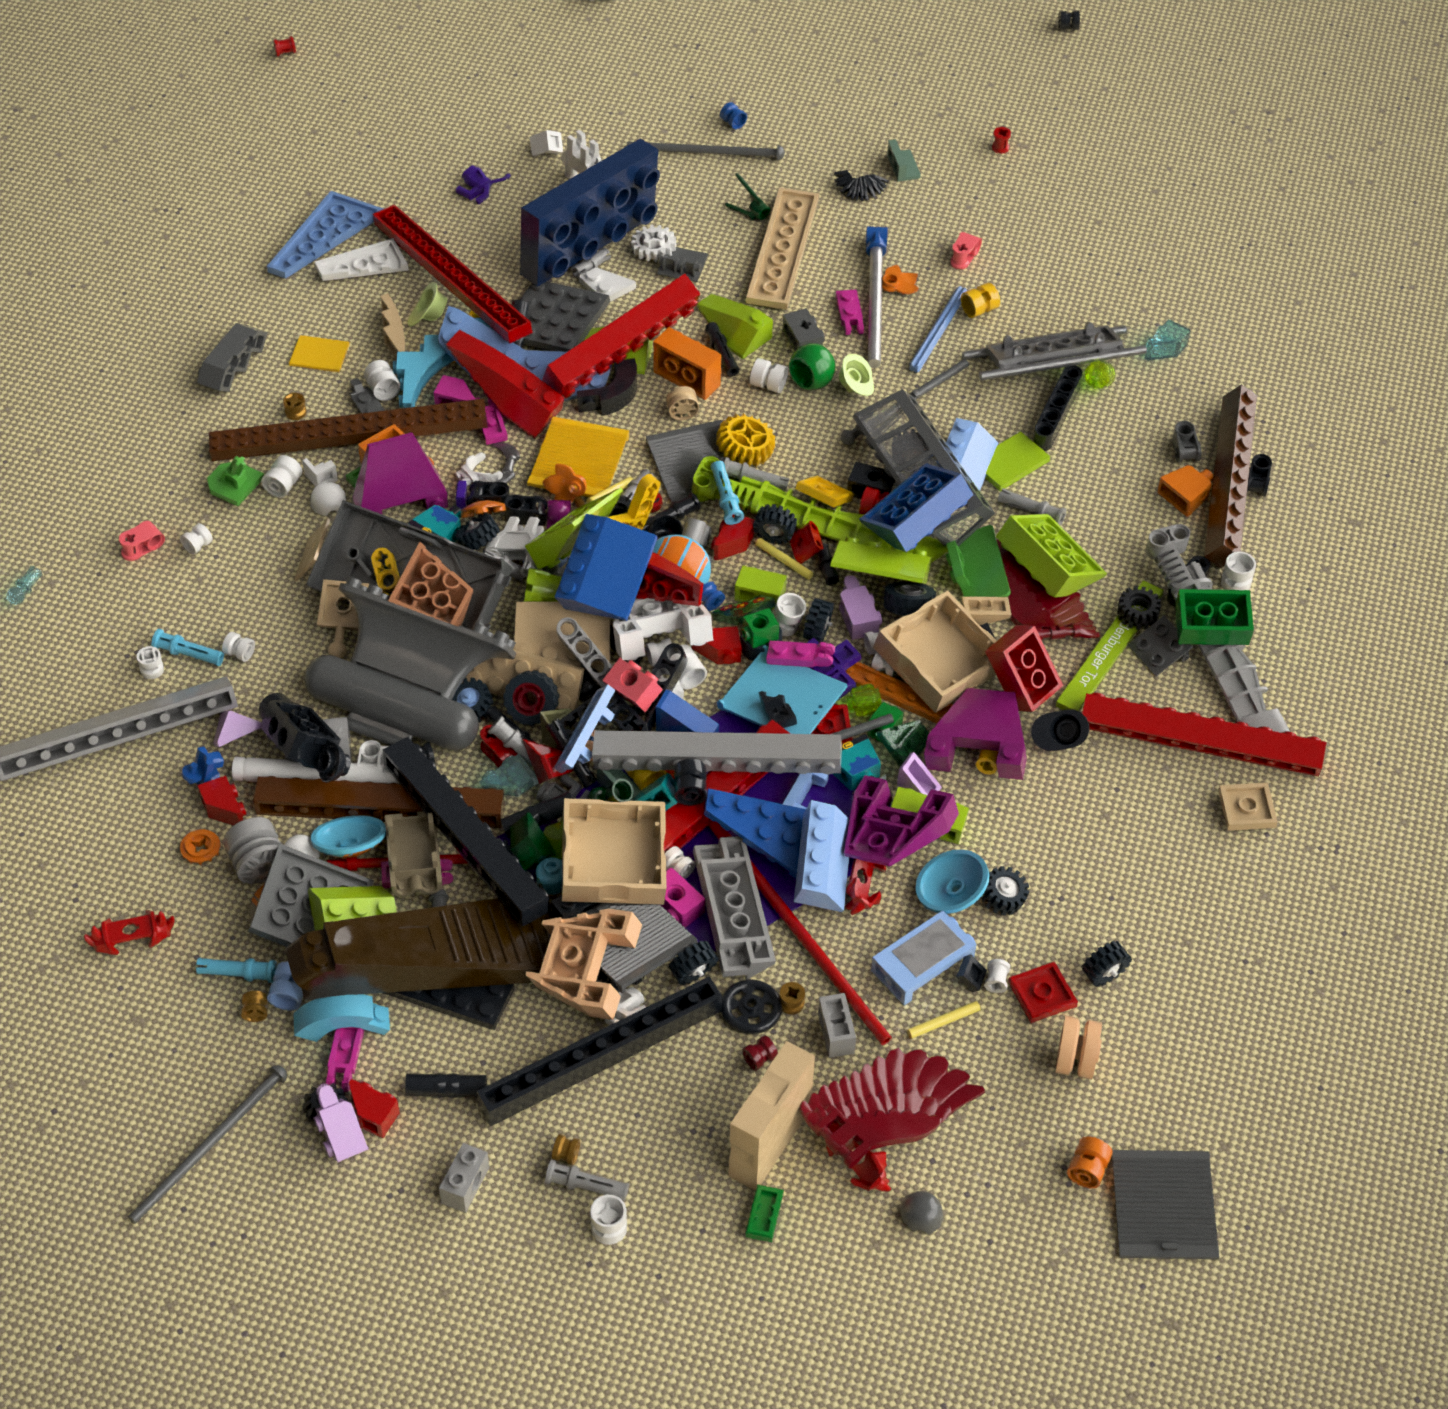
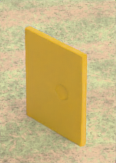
M300 335L289 366L340 372L350 342Z

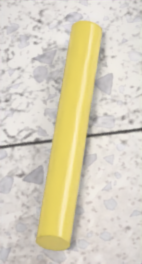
M628 477L588 498L586 502L589 503L620 487L624 490L628 488L629 482L634 479Z
M757 539L756 546L806 579L812 578L813 572L764 539Z
M977 1001L909 1028L907 1029V1034L910 1039H913L980 1011V1005Z

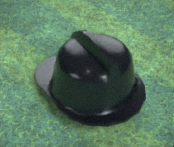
M1076 710L1046 713L1039 716L1031 728V736L1034 743L1045 751L1074 748L1081 745L1089 734L1087 718Z

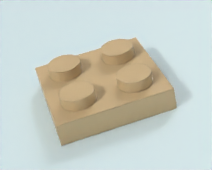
M1268 783L1219 786L1218 792L1227 831L1276 828L1278 821Z

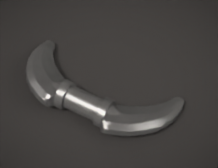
M493 443L491 446L502 451L506 457L505 467L502 470L503 477L496 482L507 484L515 477L513 468L516 461L520 459V454L514 446L508 443Z

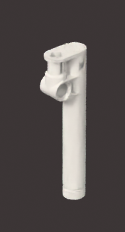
M374 740L366 741L361 745L358 762L351 763L349 772L335 780L400 784L384 766L383 749L388 746H381L379 742ZM234 757L232 765L233 781L246 780L247 782H257L258 776L321 779L316 769L304 767L300 762H292L288 759L250 757L246 759L245 757Z

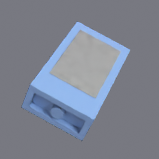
M942 910L873 956L871 971L903 1005H906L912 1001L914 991L956 964L964 956L972 955L975 957L976 942L970 934H966L959 927L958 922L953 917H949Z

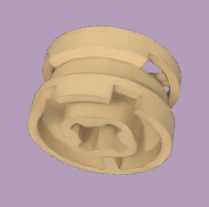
M680 386L674 388V392H669L666 396L669 414L673 419L688 420L699 411L696 393L690 387Z

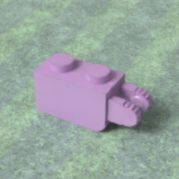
M852 575L846 576L844 578L845 587L840 594L839 610L851 639L864 638V633L879 632L882 617L880 611L875 609L873 595L868 593L865 585L860 586L856 577Z
M323 1083L315 1091L316 1095H318L317 1099L320 1107L315 1109L318 1116L314 1117V1121L318 1131H324L327 1141L323 1142L328 1157L333 1156L334 1160L339 1162L368 1150L352 1104L343 1099H337L336 1093L333 1092V1087Z

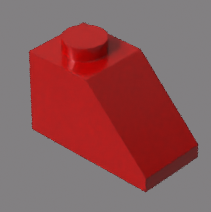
M738 626L712 628L713 641L706 642L700 646L691 645L692 650L718 665L741 662L742 647Z

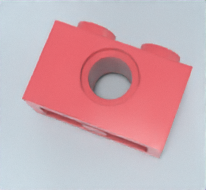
M619 658L602 681L615 689L621 697L646 712L663 690L656 683L658 678L649 671H646L645 674L641 672L642 668L632 660H629L627 663Z

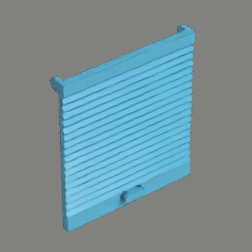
M764 645L765 652H760L724 698L717 701L718 709L726 710L735 716L738 715L740 718L751 721V723L763 726L767 725L769 720L758 692L764 691L770 697H776L778 694L784 695L785 702L790 705L797 719L796 725L784 729L791 734H811L846 690L847 684L808 667L768 664L766 660L768 646Z

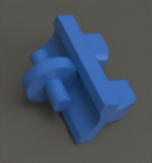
M205 747L197 748L195 762L185 765L181 775L188 784L197 783L199 785L220 777V774L216 768L223 767L224 759L219 751L208 753Z

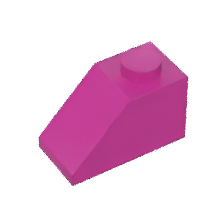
M446 375L442 376L433 392L435 404L475 400L464 380Z

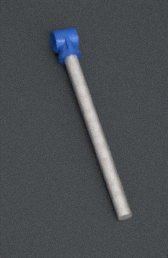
M867 226L865 243L866 253L870 256L868 364L871 368H877L881 365L882 257L887 251L888 227Z

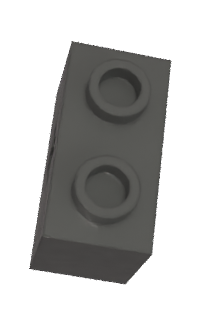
M807 308L783 314L782 330L794 351L808 343H817L823 346V342H825L824 333L822 330H819L815 317L810 315Z

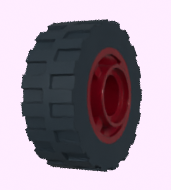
M530 670L525 671L512 678L510 683L506 685V691L503 695L507 713L513 717L512 719L519 721L523 725L541 723L540 712L555 710L559 704L558 687L554 684V680L551 677L549 678L547 674L536 670L531 672ZM528 692L535 695V703H531L527 699Z

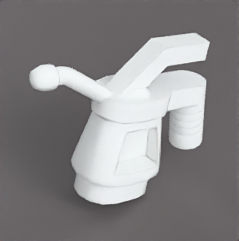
M629 987L625 989L623 994L619 992L621 997L614 1020L605 1019V1023L611 1025L646 1008L645 1005L640 1006L644 1003V997L639 990Z

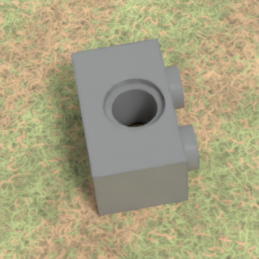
M465 1143L462 1144L439 1187L441 1204L464 1213L467 1212L489 1170L488 1152Z

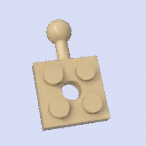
M323 579L317 625L318 627L336 628L334 642L329 645L328 654L343 658L347 653V648L343 643L345 629L358 630V615L351 600L338 589L340 583L346 584L347 581ZM369 583L361 584L367 588L369 587ZM340 601H350L349 608L344 611L339 610L338 604Z

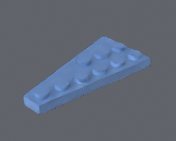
M330 191L267 265L268 273L285 279L372 224L374 222L372 214L383 208Z

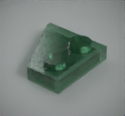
M919 719L877 731L876 735L899 767H901L911 752L918 756L926 747L929 731Z

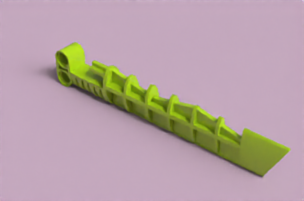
M713 456L703 458L693 476L692 493L701 502L709 499L715 500L716 498L720 500L721 498L710 467L712 463L720 460ZM743 476L740 483L729 479L733 493L739 498L738 505L744 511L749 509L750 513L757 514L760 507H765L767 504L771 507L772 504H776L777 508L783 506V510L789 509V514L793 513L795 515L794 518H797V528H801L809 521H812L817 526L819 534L836 541H846V537L860 539L859 544L868 545V542L872 541L882 543L881 548L891 549L890 544L860 522L859 519L865 514L841 511L842 506H838L836 510L816 507L817 499L813 498L810 504L805 503L792 496L793 489H789L786 493L771 485L770 481L767 480L760 482ZM721 478L723 487H725L724 481H723V479ZM929 536L922 538L914 548L927 551V556L932 557L931 563L948 552L947 545L943 546L937 539ZM914 549L907 551V553H913Z

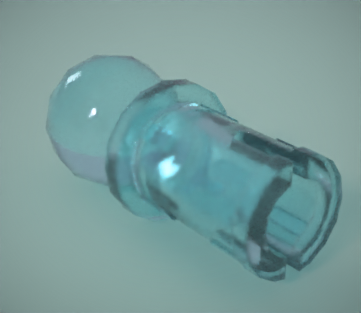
M30 566L22 578L15 581L16 587H11L6 594L7 600L14 605L21 604L25 599V593H31L33 585L42 577V572L38 568L35 569V566Z

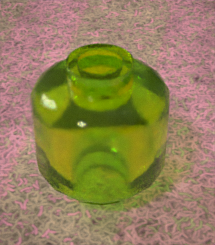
M1094 361L1088 365L1084 375L1089 386L1095 389H1103L1112 385L1116 373L1113 365L1109 362Z
M871 683L852 687L850 690L851 696L846 697L849 711L854 710L858 717L874 714L882 703L879 688H875Z

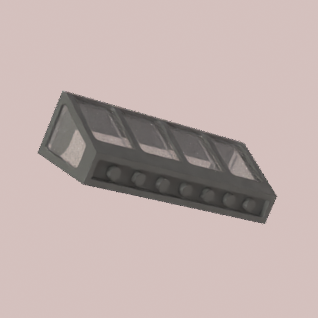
M902 389L852 416L857 423L855 425L856 429L866 436L865 442L871 449H875V457L882 464H885V472L896 480L894 483L896 488L925 463L962 474L973 496L967 500L968 502L965 506L954 511L947 521L940 523L934 528L933 533L929 535L932 538L936 536L943 546L952 541H956L957 545L960 546L995 514L918 402L905 390Z

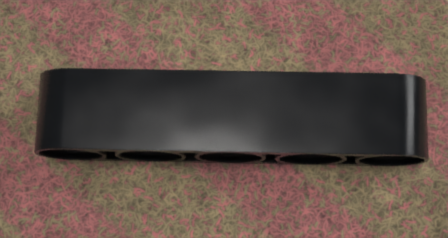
M1077 365L1064 368L1035 426L1033 442L1044 451L1052 447L1080 390L1083 371Z
M676 643L669 644L664 648L651 672L658 678L656 683L663 689L658 695V699L652 703L646 712L635 705L632 707L639 716H647L645 722L649 731L652 730L656 723L657 703L666 689L673 691L688 662L684 649ZM677 653L681 654L678 660H670V657L672 655ZM663 674L670 675L668 680L664 682L659 681ZM632 724L633 731H637Z

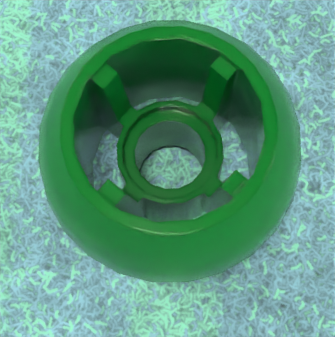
M808 343L802 345L793 352L790 358V375L794 382L805 390L822 389L831 382L835 375V360L830 351L820 344Z

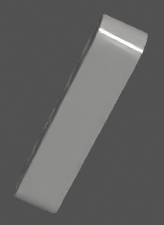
M569 617L561 619L556 628L559 639L581 666L585 668V671L598 687L606 686L602 680L613 666L574 619ZM565 623L571 624L574 632L571 635H564L560 627ZM585 642L589 646V651L585 654L578 653L575 647L576 644ZM593 661H601L604 665V670L600 673L594 672L591 669ZM621 712L623 715H628L626 712Z

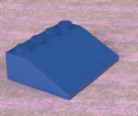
M925 463L859 520L892 547L907 552L914 549L922 538L933 533L934 528L940 523L947 521L954 511L965 506L968 502L967 500L973 496V493L961 473Z
M586 514L555 598L565 610L627 621L655 547L657 535L608 517Z

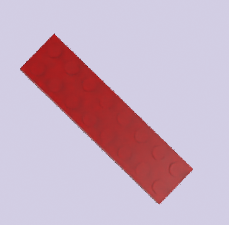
M683 274L548 364L542 381L565 399L569 398L575 393L577 387L580 385L585 387L593 380L592 377L597 374L601 376L607 372L611 364L614 362L619 364L627 357L626 354L631 351L635 353L644 346L643 343L648 339L650 341L655 340L661 334L660 331L668 327H674L677 324V320L681 317L684 319L689 317L694 312L693 308L698 304L697 300L701 293L688 276Z

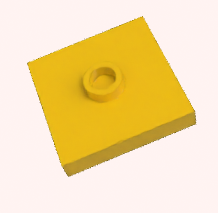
M818 475L798 481L795 487L796 490L831 507L852 501L854 496L853 492Z

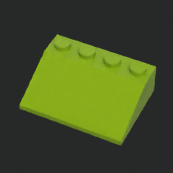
M620 487L574 509L527 543L525 548L538 570L545 566H548L550 569L561 562L559 558L562 560L570 556L585 515L591 514L608 517L621 496L623 489Z
M1049 514L1010 515L995 536L1001 542V546L1005 550L1010 551L1016 557V561L1026 567L1031 577L1040 582L1045 587V591L1053 597L1069 596L1107 575V572Z
M846 537V541H839L830 565L831 567L927 584L932 557L927 556V551L914 549L913 553H907L892 546L891 549L881 548L882 543L869 541L868 545L859 544L860 539Z

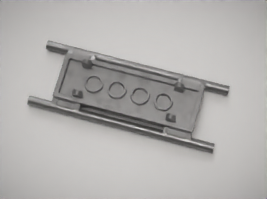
M1087 322L1085 329L1013 340L1010 335H1006L1003 338V342L985 345L986 348L963 351L962 357L967 360L989 356L999 369L979 372V378L982 381L1146 354L1147 349L1145 345L1124 348L1122 339L1118 335L1127 333L1126 325L1111 328L1108 325L1094 327L1093 323Z

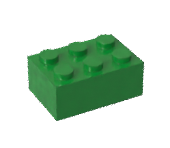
M1179 589L1175 602L1178 644H1250L1254 632L1250 590Z

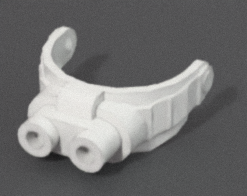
M483 452L475 456H469L466 459V463L461 466V470L455 473L459 481H467V486L474 481L496 482L503 477L501 471H497L494 474L473 471L474 467L485 459L486 456Z

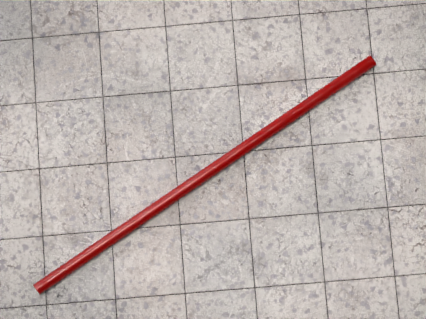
M665 770L674 779V770ZM712 821L708 825L718 839L732 837L718 822ZM751 861L758 890L838 991L845 993L849 1005L881 1045L889 1043L892 1039L891 1035Z

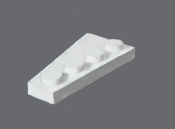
M393 238L315 261V268L322 281L409 270L408 263Z

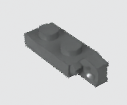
M358 378L350 380L351 402L359 414L385 411L368 386L363 387Z

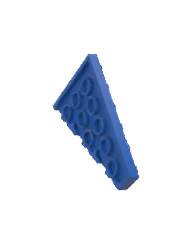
M708 788L703 815L712 821L718 822L726 831L731 830L744 839L742 842L756 852L764 854L772 863L777 862L790 871L789 875L796 879L803 814L806 809Z

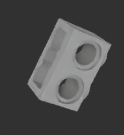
M845 993L819 997L818 1017L829 1058L855 1054L856 1035Z

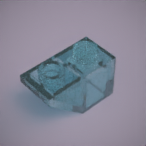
M1168 319L1163 326L1160 325L1157 328L1155 335L1146 341L1147 352L1144 359L1149 361L1178 357L1188 345L1191 329Z
M520 754L509 756L502 762V766L495 771L490 770L482 776V780L479 781L482 789L495 788L504 790V795L516 797L521 796L539 783L536 775Z

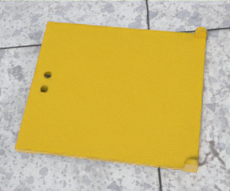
M553 416L529 476L527 486L546 489L543 485V480L548 476L556 474V464H565L572 468L575 475H581L586 480L587 489L582 496L592 497L609 488L626 441H629V430Z

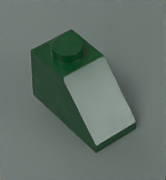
M530 812L526 813L510 827L511 851L519 860L524 871L535 869L540 861L553 857L556 854Z

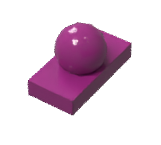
M548 500L547 529L571 512V500Z

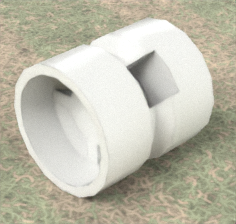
M758 358L752 368L750 384L760 388L767 386L768 390L781 393L787 381L788 367L777 363L772 365L771 361Z
M373 361L365 368L364 378L377 399L387 401L399 393L400 382L386 361Z
M281 455L272 464L271 469L263 476L261 480L262 485L271 495L283 498L302 475V468L295 459Z
M1238 551L1231 553L1227 557L1221 579V585L1224 590L1250 589L1256 568V561L1250 554Z
M794 593L781 595L773 611V615L782 630V636L795 634L806 612L805 601Z
M684 644L681 646L685 651L688 662L679 678V682L683 689H692L705 680L707 670L690 645ZM677 653L672 655L670 657V660H678L681 654Z
M607 1194L597 1198L591 1205L590 1211L592 1234L602 1244H616L624 1238L627 1231L625 1203L615 1195Z

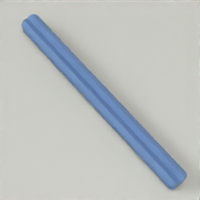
M958 286L911 360L909 364L910 371L920 372L960 307L961 294L967 291L965 287Z

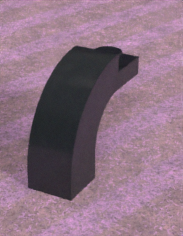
M635 358L624 359L619 364L614 362L615 379L609 385L577 391L578 412L600 410L601 416L617 412L627 406L637 391V364Z

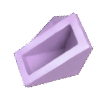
M230 710L220 713L213 744L215 747L225 745L259 729L262 722Z
M911 752L899 769L897 788L898 786L910 788L925 795H928L931 789L940 791L941 785L926 768L920 756Z

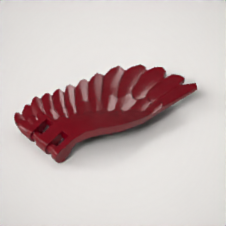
M997 539L1011 594L1008 596L1011 610V618L1009 619L1015 625H1034L1041 640L1043 638H1049L1050 640L1065 639L1066 636H1072V638H1098L1100 636V633L1096 632L1097 627L1093 626V620L1089 619L1087 612H1083L1085 606L1083 602L1079 601L1080 593L1074 592L1069 596L1063 597L1049 595L1045 591V587L1033 579L1028 569L1020 565L1016 561V557L1010 551L1005 550Z
M900 1048L889 1051L886 1059L878 1056L871 1066L865 1064L860 1074L857 1071H853L849 1079L844 1075L839 1084L837 1081H832L828 1087L824 1084L819 1089L818 1094L812 1093L808 1103L802 1101L800 1111L812 1131L817 1136H822L826 1140L825 1144L835 1155H840L844 1159L843 1163L851 1169L871 1150L889 1145L916 1142L927 1137L956 1110L983 1095L985 1089L980 1085L966 1084L970 1075L965 1071L954 1069L947 1072L949 1062L943 1056L928 1058L927 1054L921 1049L904 1054ZM836 1120L841 1127L833 1133L829 1127ZM854 1140L859 1146L851 1152L847 1146Z

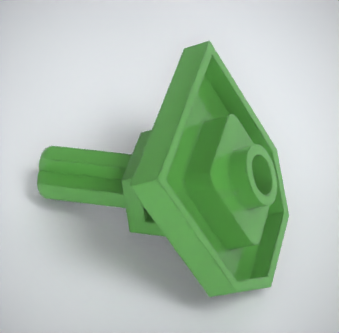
M235 456L232 462L220 464L207 478L210 494L239 506L261 482L264 473L246 466L243 456L240 458Z

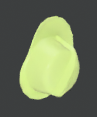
M431 282L424 289L419 302L408 318L407 323L410 327L417 324L421 319L434 321L441 317L447 304V297L437 290V283Z
M857 354L847 355L843 359L842 368L839 371V381L848 392L870 396L874 392L871 367L863 357Z

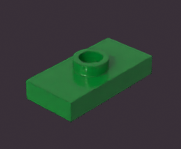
M757 1184L745 1237L772 1243L784 1190Z

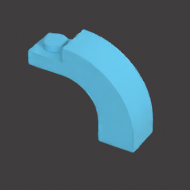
M364 994L314 999L293 1013L294 1036L315 1042L319 1041L330 1031L345 1027L361 1028L382 1035L390 1031L389 1008L374 1004L373 996Z

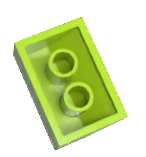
M382 886L308 889L315 930L323 929L324 922L397 912L394 897Z

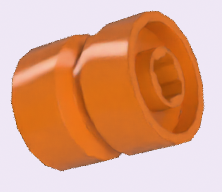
M1082 1137L1075 1150V1156L1072 1158L1067 1169L1068 1177L1077 1185L1085 1188L1099 1187L1105 1173V1168H1107L1113 1153L1111 1147L1098 1138Z

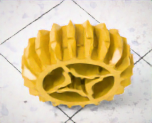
M744 413L741 416L735 414L733 417L728 416L720 424L716 434V445L719 446V452L724 453V458L729 457L731 461L741 464L745 462L749 466L752 464L757 467L758 464H764L769 460L775 449L776 442L775 435L772 433L773 429L767 427L768 423H761V418L754 419L752 415L747 417Z

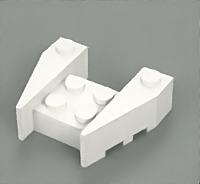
M650 598L635 599L628 620L615 619L613 622L616 652L621 659L627 661L645 656L643 638L651 637L653 634L660 632L670 633L679 629L690 645L700 646L706 642L713 641L711 614L702 604L700 606L676 604L666 600L660 602Z

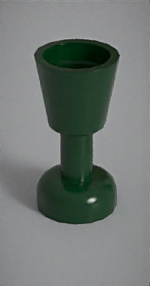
M618 779L608 788L600 786L593 788L589 792L588 799L626 802L632 799L634 791L632 784L628 780Z

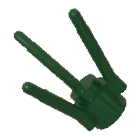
M736 173L735 176L754 200L749 206L750 212L727 202L725 206L748 216L752 220H755V218L764 220L770 214V207L756 195L739 173Z

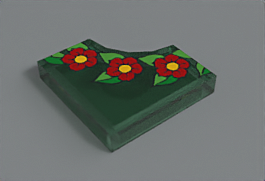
M759 595L743 602L727 603L711 612L715 621L742 626L744 616L767 608L771 609L775 607L776 603L773 597Z

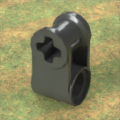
M1179 421L1175 425L1172 437L1177 463L1190 459L1200 461L1202 451L1194 425L1189 421Z

